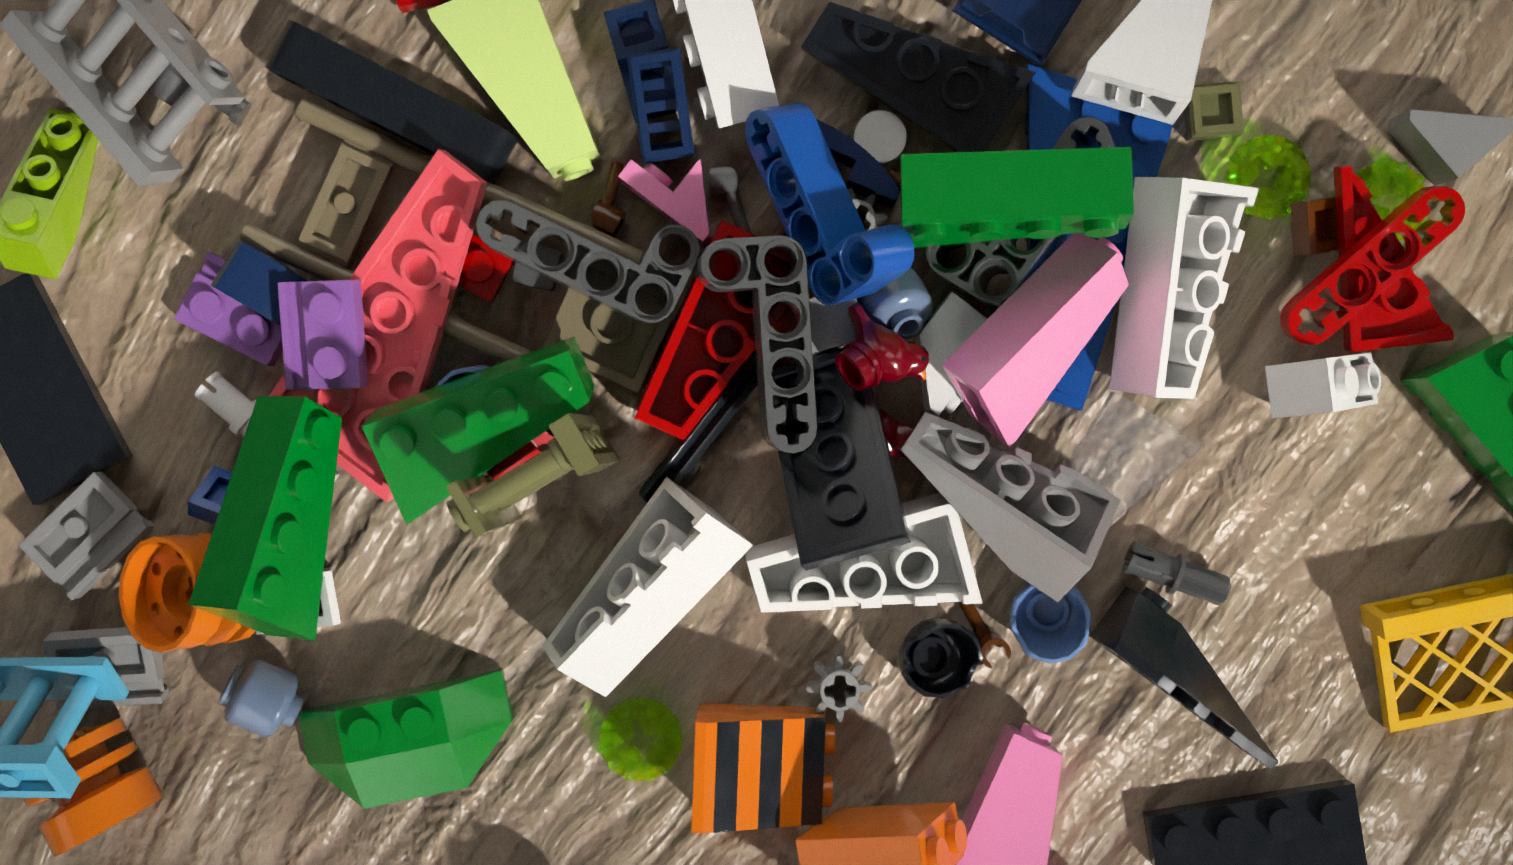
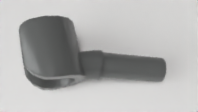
M730 166L711 167L709 169L711 196L727 195L728 206L735 226L751 233L741 204L737 172Z

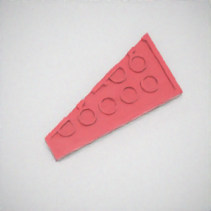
M441 149L437 150L349 278L361 279L368 386L347 389L286 390L284 373L269 395L307 397L340 416L342 423L337 465L385 502L394 499L361 426L375 409L426 391L488 184L446 150Z

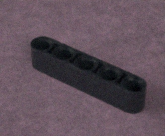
M288 20L265 65L266 69L290 83L432 155H435L438 149L446 150L482 179L492 184H496L519 139L501 126L292 20Z

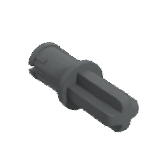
M1133 541L1125 555L1124 560L1129 561V563L1125 562L1123 564V573L1165 586L1166 593L1174 594L1176 591L1215 605H1222L1230 593L1231 583L1228 576L1187 562V557L1184 554L1180 553L1174 557Z

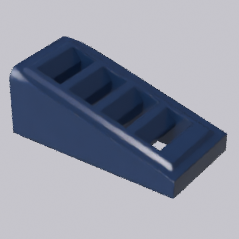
M680 48L627 55L642 163L695 156ZM672 66L673 77L644 81L641 79L640 70ZM675 87L676 98L645 102V91ZM678 109V120L648 124L647 113ZM681 130L682 141L651 144L650 134Z

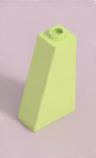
M451 0L427 10L431 21L553 178L563 176L565 181H569L593 171L592 164L602 160L540 0Z

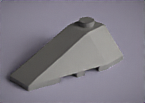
M927 412L923 414L901 449L1013 573L1056 602H1059L1091 569L1121 501L1076 470L1061 464L1056 470H1052L1032 462V453L1016 447L1012 453H1008L990 446L983 434Z

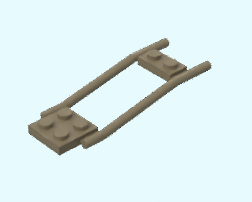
M303 98L297 107L295 117L344 139V142L340 145L298 238L299 242L295 245L248 223L243 227L239 240L268 256L322 280H349L354 271L347 267L355 255L392 173L394 163L422 174L433 157ZM486 181L488 184L482 202L486 204L498 200L512 202L636 264L639 263L644 251ZM604 261L594 262L587 268L585 273L589 285L600 291L612 288L617 280L614 267ZM643 285L636 291L635 295L638 309L648 315L658 314L665 303L662 291L654 285ZM569 288L542 348L575 336L589 372H593L638 393L681 296L674 310L667 318L658 323L644 324ZM451 314L448 315L443 332L444 335L505 362L533 352Z

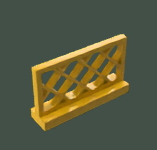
M1513 573L1360 605L1362 625L1370 629L1383 727L1390 733L1513 708V691L1502 693L1494 687L1513 662V637L1505 648L1488 638L1501 619L1513 617ZM1479 624L1476 629H1474L1472 626H1470V625ZM1462 627L1471 633V636L1452 659L1436 647L1449 630ZM1427 634H1428V636L1425 638V640H1423L1422 638L1419 637V636L1427 635ZM1412 638L1421 645L1401 670L1391 663L1389 642ZM1484 642L1500 654L1484 676L1480 678L1465 668V666ZM1434 653L1449 663V665L1430 689L1416 680L1414 676L1429 656ZM1393 671L1398 674L1395 680L1393 678ZM1461 672L1477 682V685L1465 701L1451 703L1443 698V695ZM1409 683L1427 693L1414 711L1398 714L1397 699ZM1490 691L1494 693V695L1487 696ZM1438 702L1443 704L1441 706H1436Z

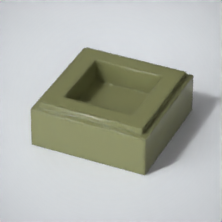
M1240 81L1194 85L1191 101L1184 109L1187 141L1231 138L1244 134Z

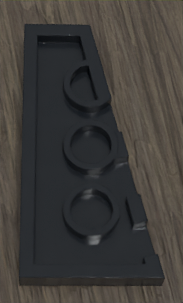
M833 2L828 3L801 46L802 51L956 152H984L1036 74V72L1020 66L1015 67L994 60L991 56L942 42L941 39L924 33L918 34L895 26L894 23Z
M1347 779L1143 811L1150 863L1152 865H1367L1355 784Z

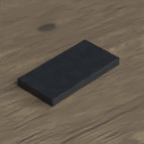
M24 273L0 286V443L33 505H41L82 484L93 472H104L133 457L39 276Z
M843 348L813 357L817 431L812 444L804 451L797 453L778 450L800 564L805 571L911 543L875 386L867 387L863 391H857L843 380L835 363L836 356L843 351ZM791 363L772 369L771 374L776 385L785 389L795 383L798 371L796 365ZM800 395L791 398L773 396V405L783 404L786 408V420L781 424H776L777 434L785 435L788 442H791V434L795 431H800L801 425L799 421L790 419L788 403L800 404Z

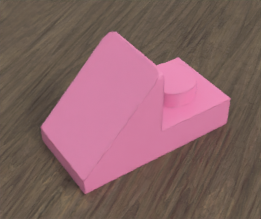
M699 159L674 192L669 189L673 181L655 165L648 162L642 168L633 160H630L618 176L621 183L671 223L684 226L692 231L699 244L705 248L710 241V229L701 160Z

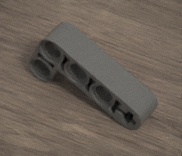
M1086 117L1073 121L1064 130L1052 149H1077L1082 145L1091 148L1096 141L1099 148L1115 147L1107 126L1102 121ZM1068 234L1050 239H1040L1034 248L1024 251L1016 249L1018 239L991 241L988 246L981 242L928 246L926 258L930 267L949 285L995 312L1062 245ZM966 248V257L960 266L954 269L944 267L946 255L952 249ZM998 274H1008L1011 276L1010 286L1005 293L999 296H989L987 294L988 283L994 276Z
M505 200L492 201L485 205L478 214L476 222L480 238L492 251L644 324L658 323L671 314L697 262L700 252L699 242L692 231L684 226L669 225L657 232L650 242L640 265L519 205ZM505 214L511 215L512 226L526 235L528 234V226L530 224L538 227L529 238L526 255L516 252L522 246V242L511 235L505 234L500 241L494 240L495 232L489 225L492 218L501 221ZM675 237L684 242L688 255L683 264L672 266L662 260L659 255V245L663 239ZM546 238H559L568 248L567 258L558 266L544 265L537 257V247ZM604 261L614 267L617 280L612 288L600 291L589 285L585 273L587 268L594 262ZM643 285H654L662 291L665 303L658 314L648 315L638 309L635 295L636 291Z
M780 235L725 238L714 241L700 254L697 260L696 272L703 286L713 292H752L760 427L763 438L768 445L779 451L788 453L804 451L812 444L817 431L807 264L804 249L794 239ZM769 249H780L789 257L791 265L786 277H774L766 270L764 258ZM726 252L734 258L737 271L732 280L721 281L712 275L708 265L709 258L713 253ZM775 303L787 305L794 315V324L785 334L773 330L768 321V312ZM781 357L792 360L798 371L795 383L785 389L776 385L771 374L774 363ZM800 395V404L788 403L790 419L799 421L801 425L800 431L793 432L791 434V442H788L785 435L777 434L776 424H781L786 420V408L783 404L773 405V396L791 398Z

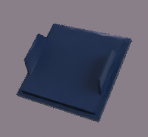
M958 0L952 12L1041 67L1082 0Z

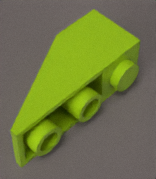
M54 108L48 109L0 199V261L5 269L56 280L77 239L98 138L76 113Z

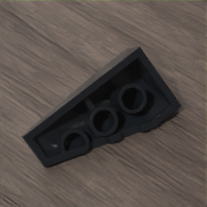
M1125 587L1089 637L1248 755L1273 770L1278 760L1183 625L1168 614L1172 604L1148 587H1145L1142 593Z

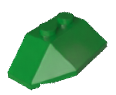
M503 669L301 710L298 713L308 764L364 809L467 788L513 720Z

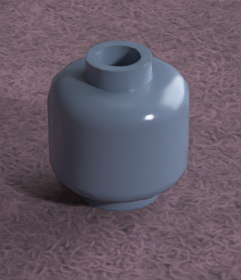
M911 267L876 293L856 298L871 321L895 332L904 340L916 336L930 320L933 311L931 295L919 275Z
M254 659L247 663L245 668L236 665L218 704L225 707L224 718L229 724L262 737H269L278 730L281 724L288 727L292 726L301 709L304 698L296 695L298 688L296 675L263 660Z

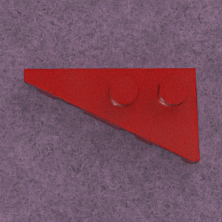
M1350 165L1333 167L1339 257L1382 221L1370 200L1373 197L1363 179L1355 175ZM1394 232L1386 235L1379 246L1380 255L1387 263L1397 261L1405 251ZM1410 268L1343 326L1344 350L1358 352L1454 340V332L1449 324L1443 323L1428 298L1431 293L1424 281L1418 278L1412 268ZM1348 269L1340 275L1341 296L1344 299H1350L1358 295L1362 290L1363 277L1356 269Z

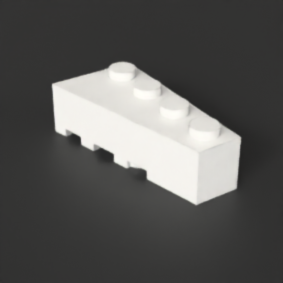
M673 0L676 14L686 12L691 34L682 36L690 66L692 68L700 65L706 86L698 88L697 93L705 120L715 117L716 125L720 129L745 122L749 114L757 109L779 106L752 0Z
M1135 177L1133 189L1134 214L1129 222L1124 272L1129 285L1120 297L1109 389L1155 398L1194 399L1214 336V331L1208 326L1212 312L1218 305L1224 304L1229 287L1228 283L1222 281L1231 252L1239 253L1245 231L1238 229L1245 206H1254L1259 188L1188 178Z
M666 477L542 645V648L557 670L606 697L753 544L713 508Z
M940 492L902 503L911 543L807 571L800 564L795 534L752 546L745 553L761 613L831 610L832 607L860 606L861 609L882 608V605L895 604L935 606L937 603L962 602L963 604L983 603L959 513Z

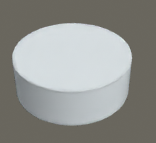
M884 110L873 111L862 117L856 126L853 140L868 151L882 166L892 163L900 156L907 138L903 122L895 114Z

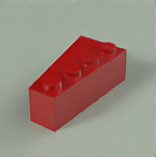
M722 220L716 225L707 246L714 241L725 238L758 236ZM774 248L769 249L765 254L764 264L769 274L779 278L786 277L791 265L787 254L780 249ZM716 252L709 258L708 266L715 278L721 281H729L734 278L737 265L730 254ZM695 272L632 414L634 419L685 440L727 386L732 376L755 350L751 291L713 292L703 286L698 279L697 272ZM775 303L771 306L768 312L770 326L780 318L787 309V305Z

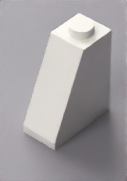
M1141 0L1087 62L1073 87L1071 96L1173 125L1192 98L1213 0Z

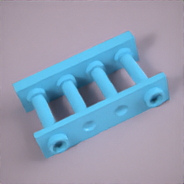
M107 657L0 658V700H18L0 729V797H72L81 779L67 761L63 753L65 747L92 700H125L129 693V690ZM44 700H66L41 743L18 745Z

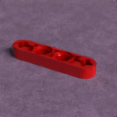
M1444 186L1423 187L1414 192L1287 302L1280 315V324L1285 335L1296 342L1307 345L1320 344L1330 338L1459 227L1465 215V202L1461 195L1454 189ZM1429 200L1444 201L1445 205L1439 210L1443 217L1441 221L1427 220L1415 230L1404 223L1405 219L1408 222L1420 223L1431 212L1427 204ZM1397 232L1405 241V251L1400 259L1387 263L1380 255L1379 246L1386 235ZM1356 269L1363 277L1362 290L1355 297L1344 299L1337 291L1338 278L1346 270ZM1320 292H1323L1326 299L1332 304L1339 307L1337 312L1325 307L1316 314L1313 320L1317 327L1313 331L1305 328L1298 330L1297 327L1303 321L1299 315L1302 309L1314 312L1327 302L1318 296Z

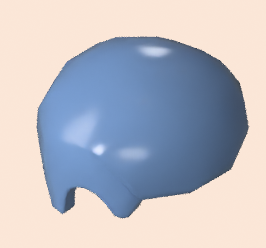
M1027 583L1013 598L1009 615L1010 627L1023 652L1029 657L1051 664L1072 659L1086 646L1091 629V614L1088 603L1075 586L1059 602H1056L1030 583Z

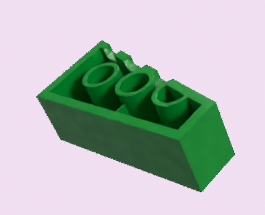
M1131 147L901 154V226L911 236L914 248L1018 238L1050 239L1063 234L1084 233L1085 236L1093 238L1110 237L1118 234L1119 229H1126L1134 214Z
M1513 332L1492 334L1400 381L1411 394L1419 396L1430 409L1429 415L1442 430H1447L1464 449L1465 453L1463 455L1476 470H1481L1496 487L1495 493L1513 513Z
M574 336L377 408L361 427L407 525L449 497L450 493L446 488L447 485L456 480L479 477L550 429L548 425L569 413H574L590 402L595 385Z
M257 397L188 605L266 635L315 641L342 423L340 416L307 397Z

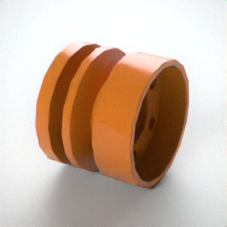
M212 534L153 536L140 541L128 554L120 574L119 601L126 626L132 637L145 649L168 652L189 649L199 645L211 646L219 643H232L249 638L256 631L188 605Z
M122 718L110 723L87 726L73 733L63 753L81 781L71 798L24 799L27 807L55 799L59 809L38 825L54 857L82 844L164 797L148 766L124 774L121 773L118 764L138 748L135 741L113 752H110L105 742L127 730Z

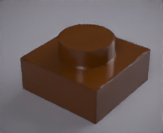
M1335 196L1290 203L1293 255H1314L1338 250Z

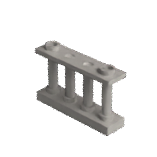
M55 0L47 11L10 10L0 23V26L138 186L171 183L184 168L171 154L169 146L205 103L207 106L240 104L245 98L243 93L232 82L233 76L222 63L211 58L162 0H117L119 3L117 8L83 50L67 34L68 29L66 25L86 0ZM136 22L155 45L121 87L116 90L102 74L101 64ZM171 63L190 86L151 131L136 114L135 105Z

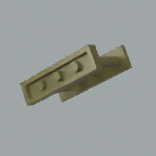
M569 413L548 425L555 436L554 439L548 442L549 448L496 480L487 475L456 480L447 485L446 488L452 497L451 500L447 501V507L460 529L464 532L471 529L477 538L512 525L523 519L514 504L569 471L575 470L578 477L601 472L619 462L618 455L596 418L589 415Z

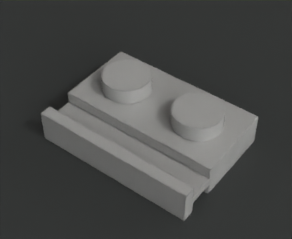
M93 472L18 546L54 583H59L68 592L66 596L70 600H75L86 594L155 525L150 520H146L137 511L138 507L103 472Z
M128 627L51 632L43 640L46 657H107L129 690L125 700H92L88 708L160 704L169 695V689L164 686L163 681L165 669L162 653L145 649L132 637ZM59 700L56 703L57 710H61L66 700Z

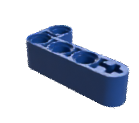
M797 102L757 109L749 114L745 124V137L748 147L788 237L797 241L804 249L808 283L818 301L824 305L831 306L876 293L908 271L914 260V245L911 236L906 229L896 224L865 230L817 120L807 105Z

